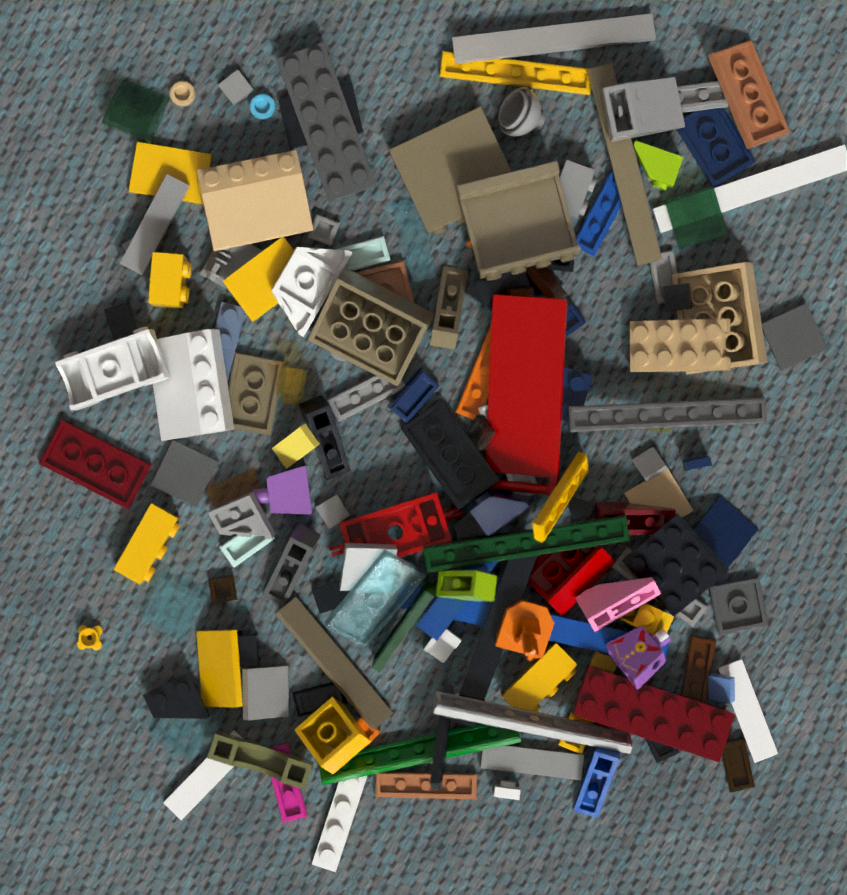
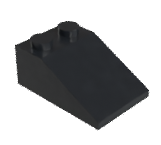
M510 271L502 273V277L487 281L486 278L480 279L479 273H477L465 291V295L491 312L493 296L497 294L507 295V289L532 287L534 288V297L545 298L526 272L512 274Z

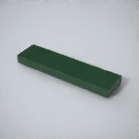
M428 581L422 587L374 655L372 662L374 670L378 672L382 670L434 597L436 585Z

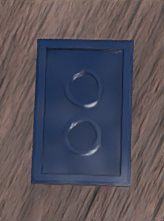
M724 108L693 111L683 117L685 128L676 129L712 189L756 162Z

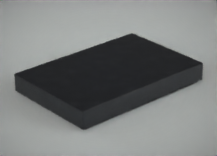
M353 84L340 85L357 134L364 133ZM291 98L279 99L289 149L308 146Z

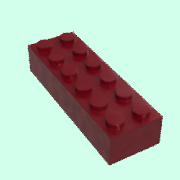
M590 664L586 666L572 709V714L719 763L735 717V713L731 710L648 683H644L637 690L626 676Z

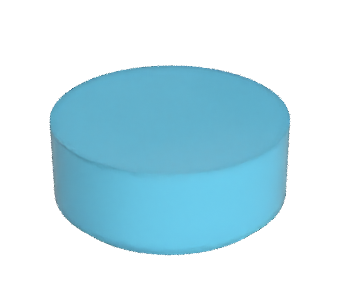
M267 94L255 95L250 102L251 113L254 117L261 120L270 118L275 112L274 100Z

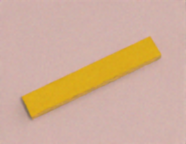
M442 52L440 77L585 95H590L591 91L587 74L588 68L505 58L455 64L453 52Z

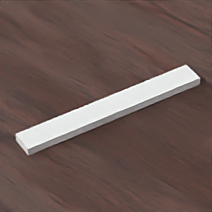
M845 145L654 208L652 211L659 232L663 233L847 171V150Z

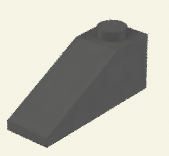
M298 523L268 582L263 596L283 606L287 604L321 534Z

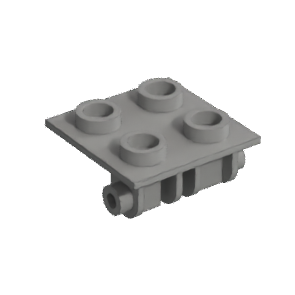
M251 244L218 251L213 250L200 275L226 288L222 281L261 253L262 250Z

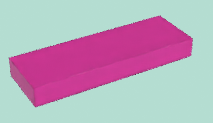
M289 743L271 747L291 754ZM271 777L283 823L307 817L301 789Z

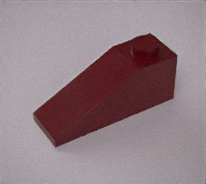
M595 502V519L625 514L629 535H652L676 515V509L624 502Z

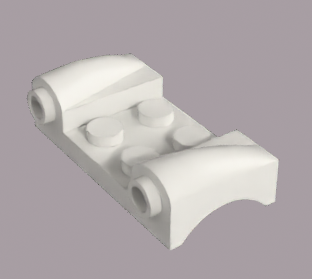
M142 327L134 330L133 335L79 354L78 351L68 353L63 356L64 359L55 362L67 388L70 410L77 411L113 396L170 378L155 331L148 329V327Z

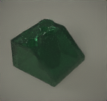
M123 79L110 100L102 123L106 127L153 144L171 98Z

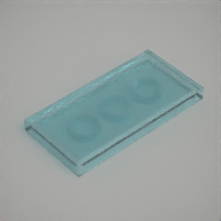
M383 550L325 621V627L367 648L426 577L425 571Z

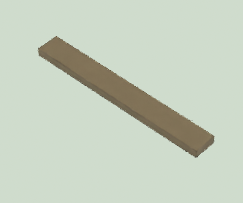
M609 63L587 69V74L636 265L640 266L660 261L662 256L632 139L610 142L600 92L602 88L617 85L613 65Z

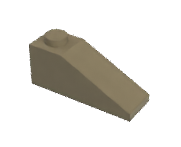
M443 266L430 346L455 350L468 270Z

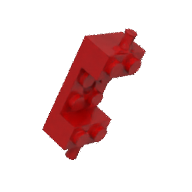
M437 492L340 522L344 543L329 548L330 551L340 549L331 553L332 557L344 553L345 543L396 544L397 559L423 551V546L451 542L448 520L463 515L462 512L452 514L460 511L457 507L445 511L440 504ZM392 525L402 527L403 536L400 539L395 540L389 536L388 530Z

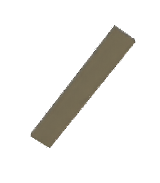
M297 597L276 613L278 618L372 730L376 729L393 714Z

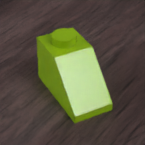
M635 140L633 144L635 155L647 180L653 182L652 186L660 190L666 191L667 187L672 188L683 157Z
M439 571L436 596L469 601H494L497 576L480 571Z

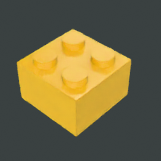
M152 252L148 301L150 305L184 309V303H189L190 288L186 287V278H191L192 263H189L186 256L182 254Z
M331 697L294 729L318 764L332 774L337 772L371 742L346 706L334 697Z

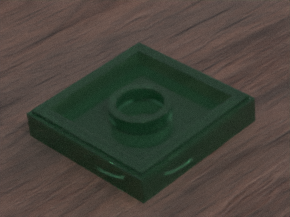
M714 186L664 200L678 250L728 235Z

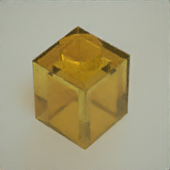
M282 367L277 396L283 397V403L297 405L298 400L303 401L309 371Z

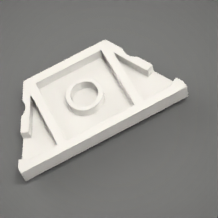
M296 247L271 292L300 336L304 337L353 252Z

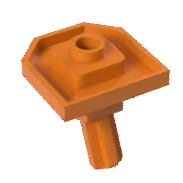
M519 600L505 608L494 645L526 655L527 660H532L533 658L543 659L554 626V621L548 609L543 605L525 600Z

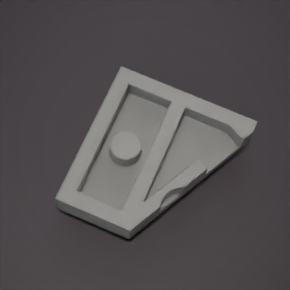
M253 492L212 508L208 512L220 535L237 534L242 537L260 535L265 536V539H270L276 534Z

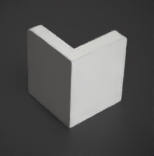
M446 629L437 641L431 637L423 650L444 663L453 650L458 647L462 639L449 629Z

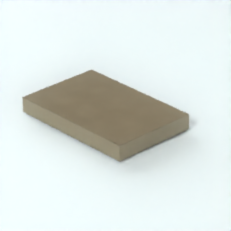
M235 352L228 386L234 429L271 436L285 361Z

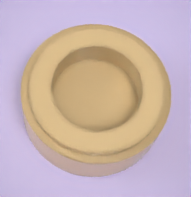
M178 81L172 85L170 98L176 105L185 107L190 105L195 99V89L189 82Z

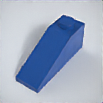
M593 746L573 811L598 818L620 760L621 752Z

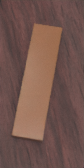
M386 771L377 773L375 797L476 799L477 773H444L442 789L440 790L431 789V772Z

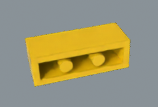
M151 503L114 570L139 585L143 584L144 580L149 582L156 570L152 567L156 559L162 560L168 549L165 543L169 536L175 537L181 526L177 523L180 518L155 503Z
M554 642L545 651L543 659L538 658L501 695L512 707L537 712L541 707L539 703L545 697L550 699L559 690L557 685L563 679L567 682L577 672L575 667L578 664Z

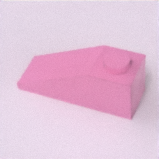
M650 577L596 585L591 589L583 591L575 599L594 632L660 595L661 592L654 579Z

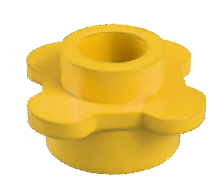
M81 625L78 628L79 641L77 642V647L80 650L93 648L97 651L102 647L100 635L103 633V630L100 626L87 627L86 625ZM89 635L92 636L91 640H88L87 638Z

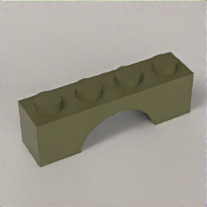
M221 731L215 733L207 757L230 766H238L261 772L282 783L304 790L314 764L313 761Z

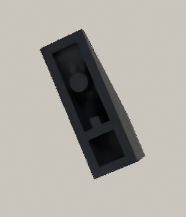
M322 395L299 403L304 424L307 425L320 444L314 449L326 479L329 480L351 471L329 403Z

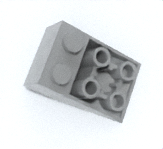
M675 77L625 83L602 88L600 92L610 142L685 128Z

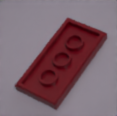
M61 419L39 462L40 465L128 510L152 464L64 419Z

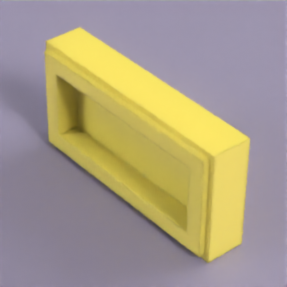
M304 424L274 446L272 450L287 469L320 444L307 425Z

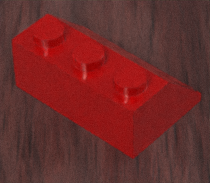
M600 545L542 554L534 563L528 583L563 616L577 602L575 597L582 594L583 591L590 589L609 570L615 561Z

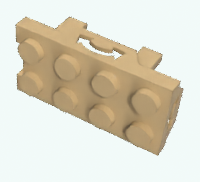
M730 319L630 321V372L730 371V358L726 357L725 332H730Z

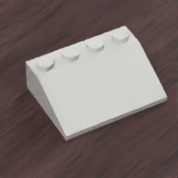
M207 329L157 339L170 377L153 384L161 441L234 430L220 330Z

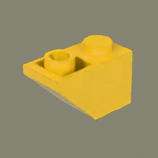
M644 603L618 619L637 628L644 627L648 633L654 635L662 628L667 633L674 617L665 611Z

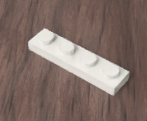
M367 776L338 783L312 865L336 872Z

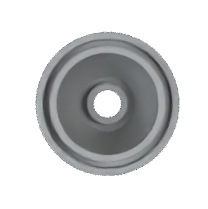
M520 87L512 91L504 99L498 114L499 128L504 134L513 137L522 136L530 131L536 132L541 129L545 121V115L541 113L540 101L531 89Z

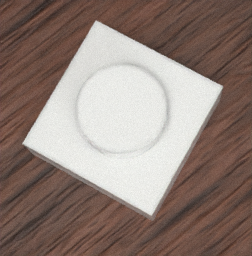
M501 780L500 784L494 785L493 794L494 797L519 800L520 787L515 786L516 782Z

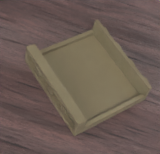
M481 107L389 150L391 158L426 228L427 234L433 233L434 236L448 230L447 225L456 222L457 225L465 223L457 193L459 185L512 172Z
M557 161L457 187L480 279L486 278L487 281L495 280L502 277V273L510 271L512 274H519L525 272L526 267L536 265V268H543L551 265V261L561 259V262L575 259L576 255L580 253L581 248L577 244L559 177L560 170Z

